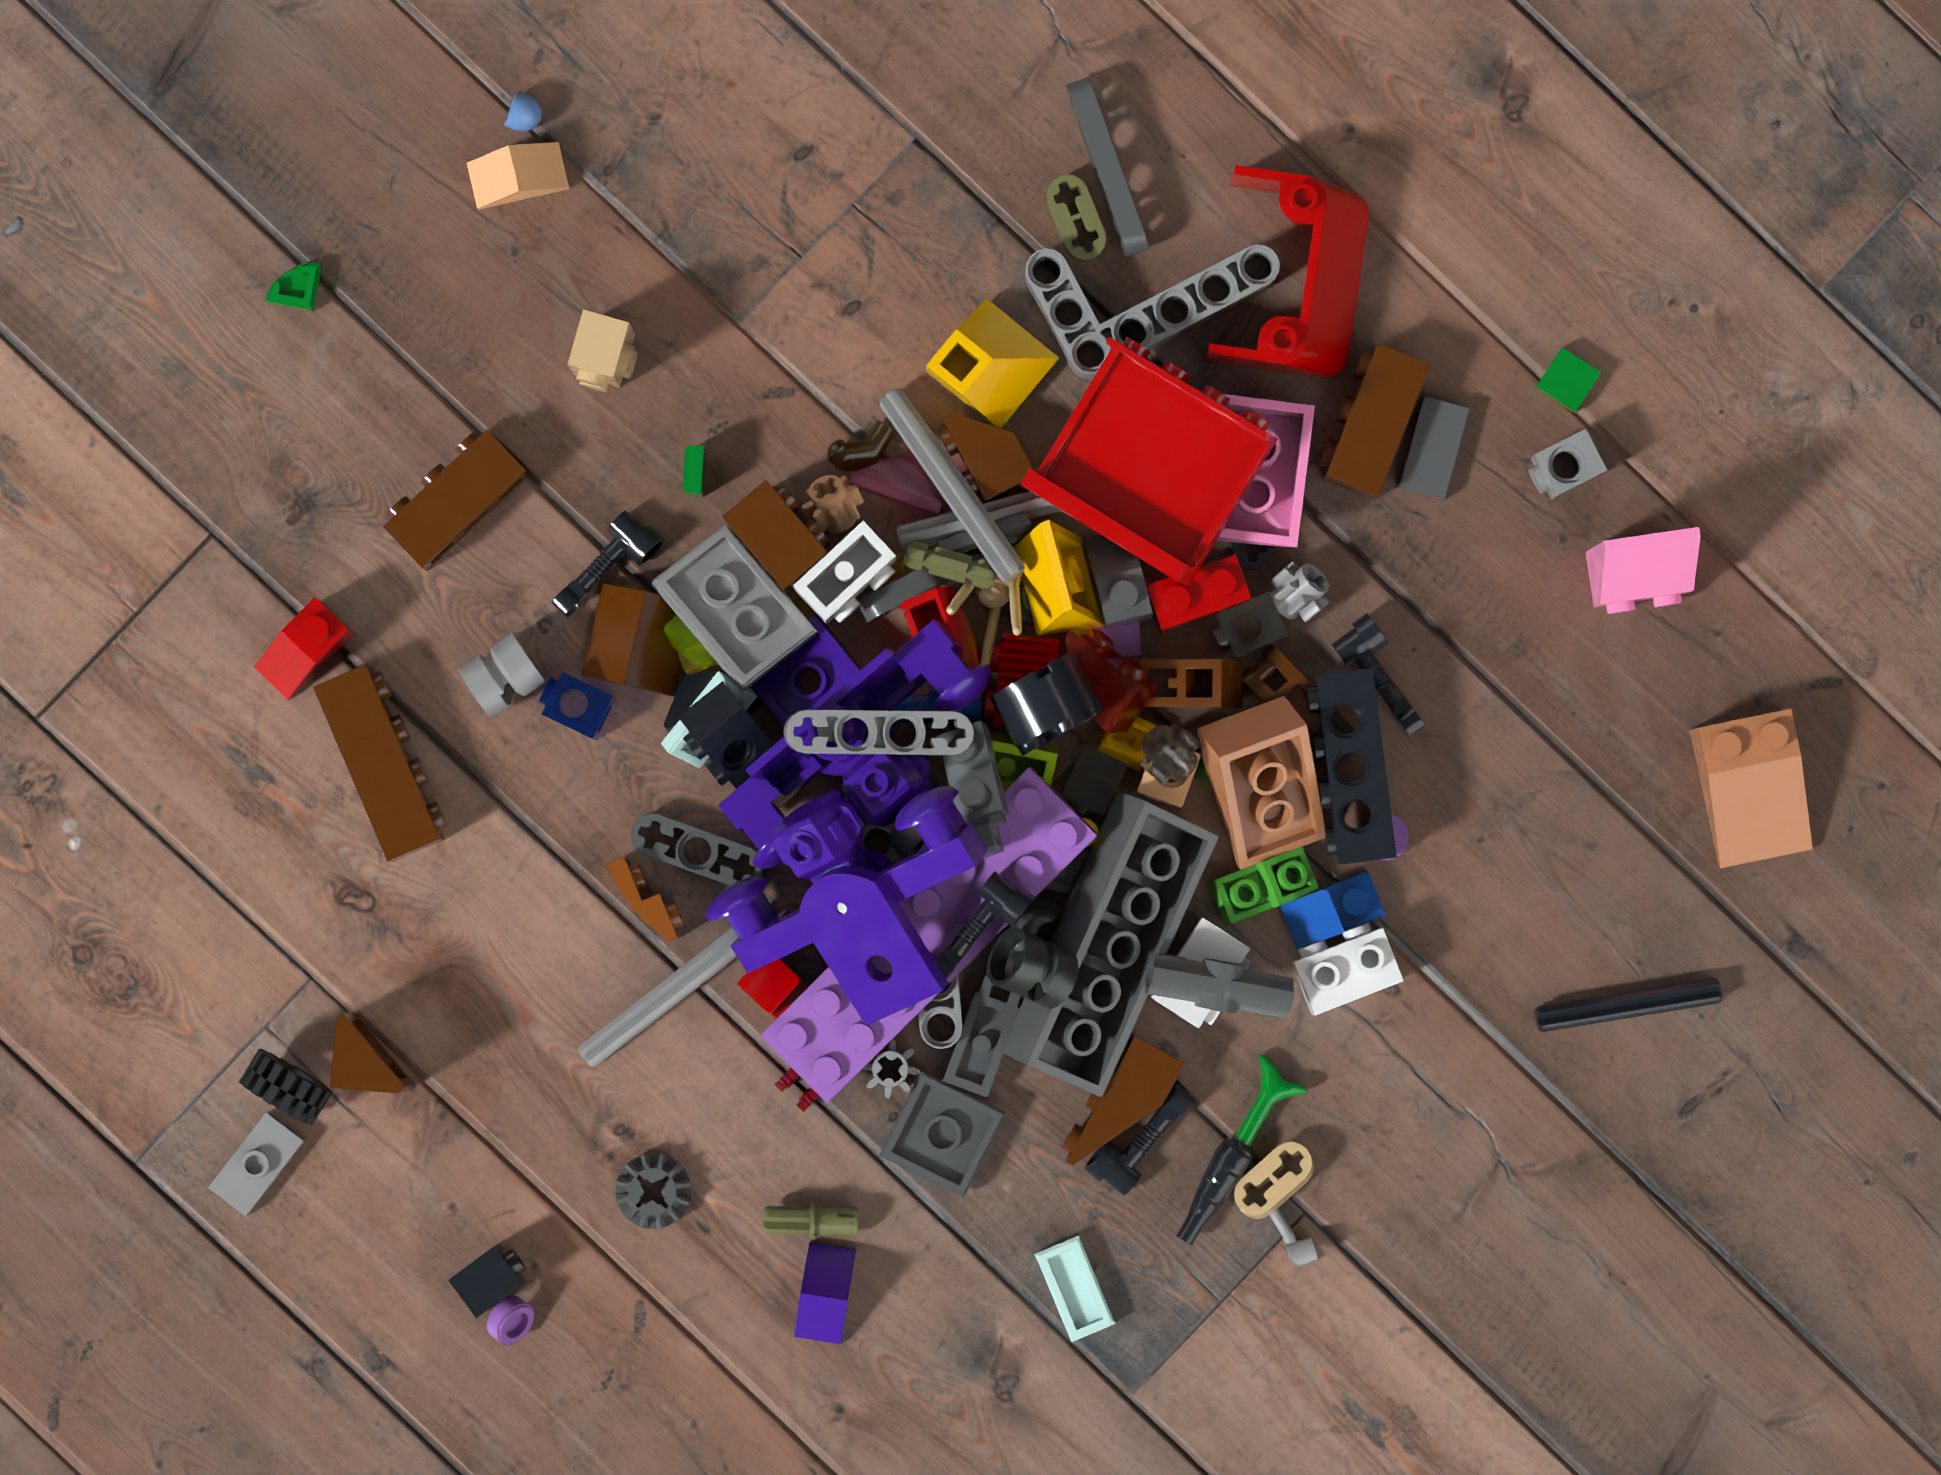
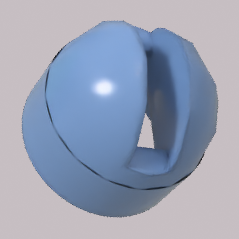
M517 91L503 126L520 132L535 128L540 122L542 114L539 103L530 95Z

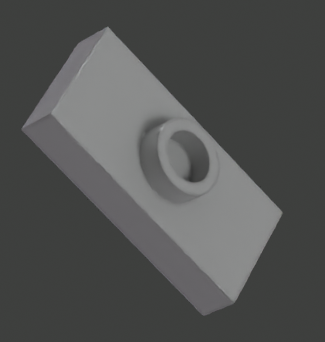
M266 1112L208 1188L246 1217L306 1140L271 1113Z

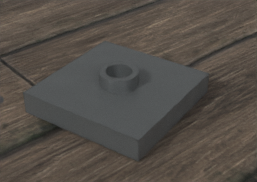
M921 1070L879 1156L964 1198L1006 1112Z

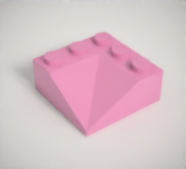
M1223 394L1230 398L1226 408L1239 416L1243 414L1245 409H1248L1270 423L1266 432L1278 440L1216 541L1297 548L1315 406Z

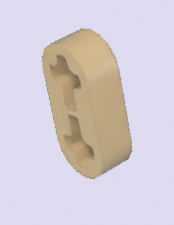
M1295 1142L1283 1143L1243 1176L1237 1183L1234 1191L1235 1202L1241 1212L1250 1218H1265L1304 1186L1312 1177L1314 1171L1313 1158L1307 1148ZM1289 1154L1292 1158L1299 1155L1304 1157L1299 1163L1303 1170L1300 1174L1296 1176L1290 1171L1279 1180L1275 1178L1284 1168V1163L1281 1160L1283 1156ZM1271 1180L1273 1185L1264 1193L1267 1201L1266 1204L1262 1207L1256 1203L1247 1206L1245 1204L1249 1199L1246 1192L1247 1188L1253 1185L1256 1189H1261Z

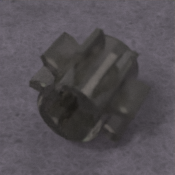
M1174 722L1171 728L1166 725L1157 726L1151 729L1142 741V751L1146 756L1139 761V764L1161 784H1165L1169 778L1173 781H1181L1191 775L1197 766L1198 758L1193 751L1200 746V742L1188 730L1185 731L1177 722Z

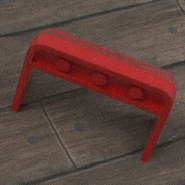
M1235 165L1230 186L1279 193V207L1287 219L1294 223L1313 226L1300 318L1277 316L1268 320L1260 330L1256 350L1209 344L1204 362L1320 379L1332 378L1344 369L1349 358L1369 220L1367 203L1355 192L1311 176Z

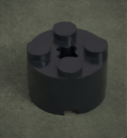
M1073 652L1053 660L1047 666L1031 672L990 697L997 714L1022 756L1042 745L1052 742L1069 732L1073 727L1104 712L1099 697Z

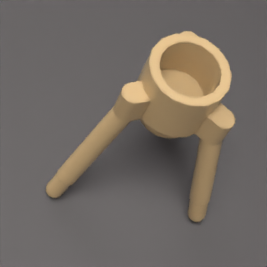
M1022 574L1011 582H1003L996 576L992 588L988 590L976 587V593L980 602L990 607L980 666L990 665L1000 610L1008 601H1010L1012 632L1014 635H1020L1022 632L1019 588ZM966 580V584H963L952 599V602L946 609L949 615L955 614L975 586L971 585V580Z

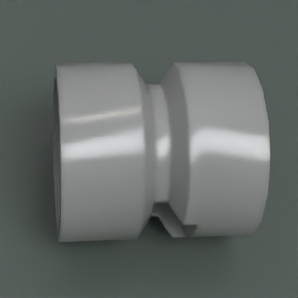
M512 631L490 646L489 656L484 657L478 654L457 668L461 678L491 719L513 705L514 695L527 696L547 682L531 656Z

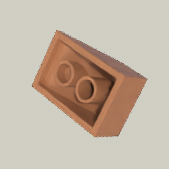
M1285 696L1197 728L1207 776L1236 864L1240 870L1325 838V825L1307 724Z
M1791 709L1690 730L1719 869L1813 849L1802 758Z

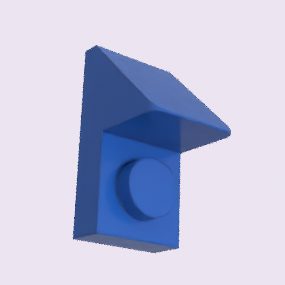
M1369 871L1280 905L1296 950L1344 933V931L1386 915Z

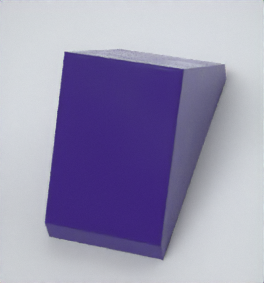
M809 1242L794 1337L841 1344L856 1254L855 1249Z

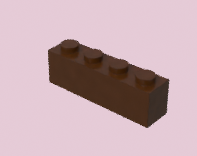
M364 664L313 686L387 862H395L445 840L441 829L448 827L438 802L435 801L430 804L422 788V786L429 783L427 775L418 757L410 760L404 746V742L409 741L410 736L400 714L392 717L385 699L392 695L381 670L373 673L371 667Z

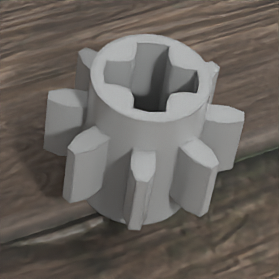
M1292 561L1270 581L1276 587L1271 593L1272 603L1278 612L1288 619L1293 620L1300 615L1304 622H1308L1329 604V600L1324 596L1329 590V583L1325 575L1312 564L1306 563L1300 568L1295 561Z
M892 1039L889 1043V1050L880 1051L876 1055L874 1063H868L863 1068L864 1070H872L874 1076L867 1084V1088H873L880 1083L885 1086L884 1093L886 1098H890L892 1087L900 1085L904 1091L909 1092L911 1090L910 1086L905 1081L907 1074L915 1075L920 1073L919 1068L908 1067L907 1059L912 1056L913 1048L901 1054L896 1051V1041ZM886 1056L889 1060H894L898 1057L902 1060L903 1064L899 1068V1072L902 1075L900 1079L895 1081L889 1076L883 1080L878 1075L882 1069V1065L879 1062L882 1057Z

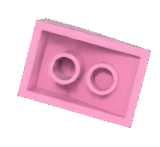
M1699 527L1606 540L1586 551L1594 608L1606 606L1607 614H1616L1636 610V601L1653 599L1654 607L1681 604V595L1694 591L1701 537Z

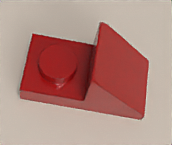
M781 959L750 973L746 972L737 982V985L770 1016L772 1015L776 1019L810 986Z

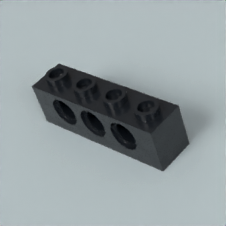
M1373 668L1314 675L1315 685L1306 686L1309 712L1310 714L1319 713L1321 732L1312 733L1316 761L1325 760L1327 779L1318 780L1322 809L1331 808L1333 827L1324 828L1328 856L1336 855L1337 864L1339 865L1397 858ZM1342 705L1351 707L1358 717L1355 729L1347 734L1336 731L1331 723L1332 713ZM1346 753H1355L1363 761V772L1359 778L1353 781L1343 779L1337 770L1339 759ZM1353 800H1361L1369 808V819L1365 825L1359 828L1348 826L1343 818L1345 806Z

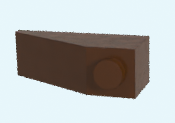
M1089 659V681L1099 697L1102 707L1242 708V660ZM1101 669H1107V684L1100 693Z

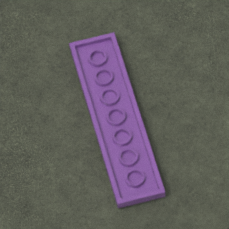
M1031 766L1004 792L1009 814L1005 815L1006 823L998 826L1004 852L989 857L984 855L975 867L899 902L934 960L940 956L955 936L959 934V931L965 927V924L968 923L971 916H974L975 911L985 900L977 893L994 871L1016 888L1021 885L1036 897L1098 835ZM996 916L990 925L984 929L978 940H975V944H972L971 949L947 981L950 982L1008 924ZM872 956V963L877 970L886 974L893 973L892 965L886 958ZM828 967L760 1037L828 1103L937 994L866 1026Z

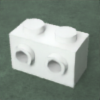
M862 521L799 579L793 587L826 624L833 618L841 623L860 606L856 597L863 590L870 586L876 591L895 573V570L890 565L896 561V555Z
M1368 922L1342 933L1345 941L1327 947L1325 940L1298 949L1301 958L1291 963L1311 1015L1321 1014L1404 981L1383 928L1371 930Z

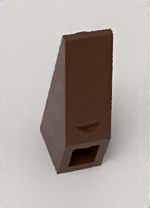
M1133 1035L1129 1043H1126L1103 1096L1099 1097L1095 1094H1090L1085 1107L1092 1111L1083 1127L1075 1123L1062 1148L1069 1152L1065 1159L1066 1162L1071 1165L1076 1164L1161 1107L1185 1063Z

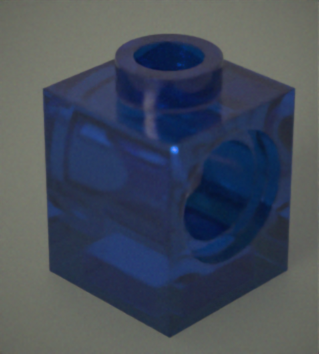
M561 672L558 680L552 677L548 680L540 696L539 703L545 705L542 712L543 716L596 741L617 698ZM580 691L587 698V709L579 717H568L562 709L563 699L570 692Z

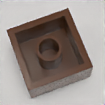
M765 480L725 513L722 518L788 596L794 591L793 585L828 554L825 549L830 546L828 538L812 520H809L804 525L795 515L800 509L799 504L781 483L773 488Z

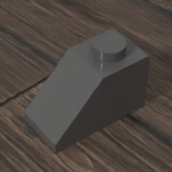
M1102 535L1083 539L1105 629L1108 630L1137 622L1150 621L1153 612L1138 557Z

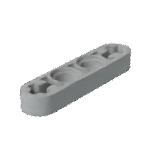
M802 710L792 714L784 727V737L789 747L796 752L807 754L955 755L967 750L974 736L973 726L969 719L961 713L952 711ZM805 717L810 718L811 726L829 727L826 717H835L832 728L835 747H826L828 737H812L810 745L804 746L802 738L794 736V727L802 726L803 718ZM851 718L862 720L868 728L867 739L860 746H850L842 738V726ZM902 718L912 722L916 729L914 741L906 747L894 744L889 734L891 725L896 720ZM923 718H931L929 728L947 727L948 720L952 719L954 720L955 728L963 729V738L955 739L954 747H947V740L944 738H929L931 748H923L922 745L926 735Z

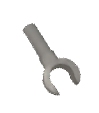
M1279 1208L1269 1215L1283 1237L1282 1239L1286 1244L1291 1263L1298 1267L1315 1263L1317 1261V1253L1311 1236L1296 1241L1293 1230Z

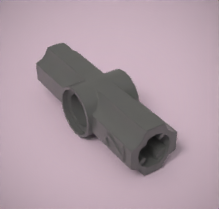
M1152 953L1145 976V993L1195 1002L1194 1006L1215 1011L1236 1013V1010L1262 1016L1287 1019L1293 1003L1294 979L1244 969V965L1203 958V961H1197L1164 953Z

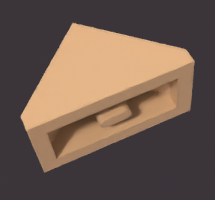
M559 142L507 145L467 163L478 210L570 189Z

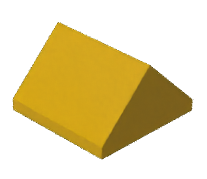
M1051 520L1041 522L1014 547L1015 552L1025 566L1022 579L1037 635L1096 629L1105 626L1082 537Z

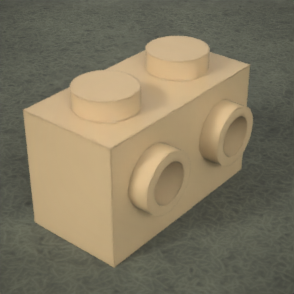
M583 309L567 364L573 374L576 375V380L580 381V385L597 391L607 392L608 385L620 388L623 377L631 378L638 352L634 351L635 346H632L635 333L630 323Z

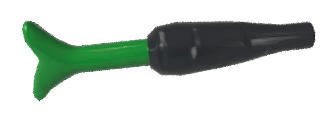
M1259 1055L1261 1067L1260 1093L1235 1136L1224 1139L1214 1151L1196 1190L1187 1217L1176 1237L1190 1245H1193L1202 1228L1222 1206L1248 1170L1253 1158L1250 1146L1274 1105L1285 1098L1308 1093V1089L1301 1083L1284 1081L1276 1066L1265 1055Z

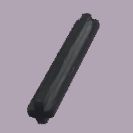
M1711 978L1539 1006L1535 1009V1021L1539 1031L1547 1032L1718 1004L1722 1001V990L1719 980Z

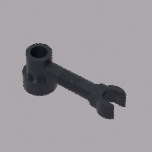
M627 510L623 511L608 528V532L614 536L611 542L599 553V556L593 560V563L587 566V569L558 593L551 603L569 618L588 597L589 592L605 576V573H608V570L624 554L631 558L638 566H642L659 550L665 538L652 526H643Z
M1365 613L1352 623L1353 629L1331 645L1347 667L1356 662L1361 669L1373 668L1376 690L1379 691L1383 700L1408 734L1411 735L1425 725V723L1400 689L1395 686V683L1392 682V679L1389 678V675L1374 654L1389 642L1369 615Z
M994 871L977 893L985 900L975 911L974 916H971V919L965 924V927L959 931V934L955 936L952 942L935 960L945 978H949L971 949L972 944H975V940H978V937L981 936V933L984 932V929L990 925L996 916L1013 927L1031 906L1036 897L1021 885L1016 888Z
M1176 1085L1169 1092L1163 1105L1157 1109L1156 1113L1148 1121V1124L1145 1125V1128H1142L1139 1135L1133 1139V1142L1123 1152L1108 1141L1094 1152L1086 1163L1084 1170L1099 1182L1104 1179L1125 1196L1136 1185L1142 1175L1135 1169L1136 1165L1146 1155L1149 1148L1155 1144V1141L1158 1140L1157 1138H1160V1135L1165 1132L1170 1124L1188 1108L1194 1098L1179 1085Z

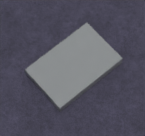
M727 524L652 582V586L742 692L806 644L817 633V630Z

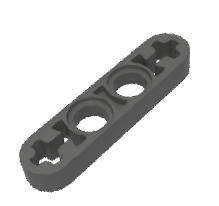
M1086 77L1065 85L1068 100L1121 248L1126 257L1149 250L1145 232L1090 80Z

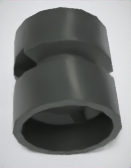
M1018 927L1009 928L999 936L992 947L987 963V975L992 984L1017 995L1021 994L1023 998L1048 1009L1058 1007L1067 999L1076 983L1079 970L1078 959L1074 952L1049 941L1044 942L1043 938Z

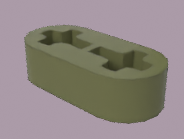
M1065 174L1056 177L1048 186L1046 202L1064 249L1069 257L1075 261L1082 263L1092 262L1100 257L1104 251L1106 234L1089 190L1083 180L1075 175ZM1067 185L1070 191L1078 189L1080 195L1075 198V207L1078 214L1071 216L1065 203L1056 204L1054 201L1060 194V186ZM1081 221L1087 234L1096 233L1098 239L1093 241V250L1091 252H1085L1082 246L1074 248L1072 242L1077 239V230L1074 223Z

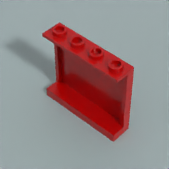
M1108 337L1105 343L1112 347L1038 471L1036 472L1029 468L1020 485L1177 582L1189 586L1278 439L1266 432L1270 425L1268 421L1248 409H1245L1241 416L1229 410L1226 406L1230 398L1210 386L1205 385L1200 392L1186 384L1191 375L1168 361L1164 363L1162 368L1146 360L1151 351L1126 337L1123 344Z

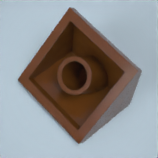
M602 584L581 676L674 697L689 629L661 595L643 590Z
M355 1012L343 1013L336 1019L330 1088L401 1093L408 1091L415 1085Z

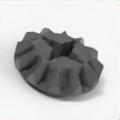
M648 1153L634 1158L625 1165L616 1181V1202L626 1219L641 1228L662 1229L675 1223L682 1217L690 1203L691 1182L686 1170L678 1161L664 1154ZM639 1175L644 1180L648 1179L651 1183H655L659 1179L662 1180L666 1175L669 1177L661 1191L665 1197L664 1201L669 1205L667 1208L654 1199L648 1203L645 1202L641 1207L637 1204L645 1192L644 1187L641 1185L642 1182L638 1178Z

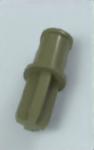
M810 1202L809 1207L767 1206L763 1211L762 1225L764 1232L767 1234L808 1235V1240H814V1236L856 1238L858 1217L856 1216L858 1209L857 1207H815V1202Z

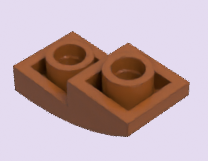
M627 857L607 863L610 873L621 893L642 920L668 941L680 938L676 928L683 926L684 923L674 899L665 902L663 894L659 893L644 900L641 891L649 889L639 863L630 865Z

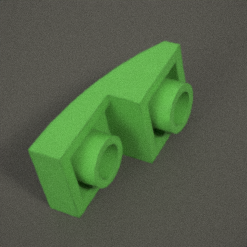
M1303 846L1208 882L1224 926L1234 924L1320 890Z

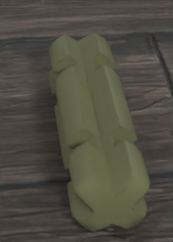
M915 540L911 541L906 549L904 565L907 568L921 572L923 568H928V574L966 584V580H971L972 586L985 590L991 589L995 582L997 574L987 560L979 559L978 563L973 562V556L937 546L935 551L930 550V544Z

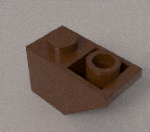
M951 412L942 416V423L945 428L938 431V434L950 457L957 453L961 457L967 469L961 474L976 496H981L983 502L995 500L1021 486L1020 483L1029 468L1033 470L1014 432Z

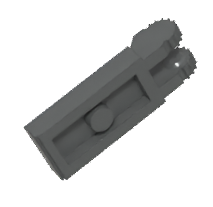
M987 972L979 993L975 992L962 1027V1034L956 1043L943 1079L944 1082L985 1097L989 1095L1004 1054L1000 1051L1020 1009L1017 1005L1021 994L1017 995L1010 992L1007 1003L989 997L993 984L990 982Z

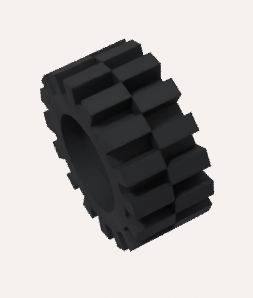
M258 1049L239 1081L244 1088L262 1098L266 1103L272 1104L283 1113L286 1112L291 1117L312 1126L333 1093L323 1083L315 1080L313 1076L264 1049Z

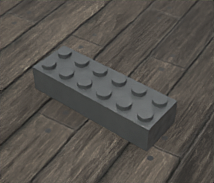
M1117 791L1050 940L1051 943L1074 952L1078 959L1079 970L1073 990L1063 1003L1051 1009L1024 998L1000 1052L1102 1097L1148 996L1145 993V976L1152 953L1167 954L1219 836L1147 801Z

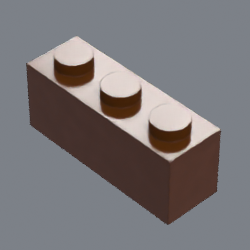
M1379 343L1374 348L1372 354L1363 352L1353 377L1361 380L1355 398L1346 395L1336 420L1344 424L1338 441L1328 440L1319 463L1320 466L1327 468L1323 480L1374 500L1378 498L1430 368V363Z
M488 430L481 435L474 431L466 437L455 449L459 456L446 468L442 464L433 468L420 482L425 487L412 500L407 496L403 497L386 513L390 520L383 527L425 571H428L530 475Z

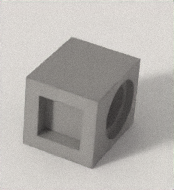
M1587 429L1533 455L1530 459L1534 466L1528 469L1530 477L1539 493L1542 494L1547 491L1551 500L1608 471ZM1565 454L1574 460L1576 473L1573 478L1563 479L1556 475L1553 470V460L1556 455Z

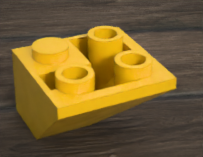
M986 298L956 328L928 362L926 372L992 426L1002 428L1058 361L1059 357Z

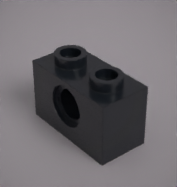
M723 681L678 716L689 731L683 737V740L699 760L703 759L706 755L711 758L704 765L721 786L730 781L735 789L740 787L751 777L746 769L774 745Z

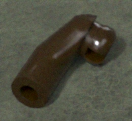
M877 420L863 441L845 443L842 439L832 442L827 451V458L831 463L835 464L837 469L845 472L869 469L876 465L897 432Z

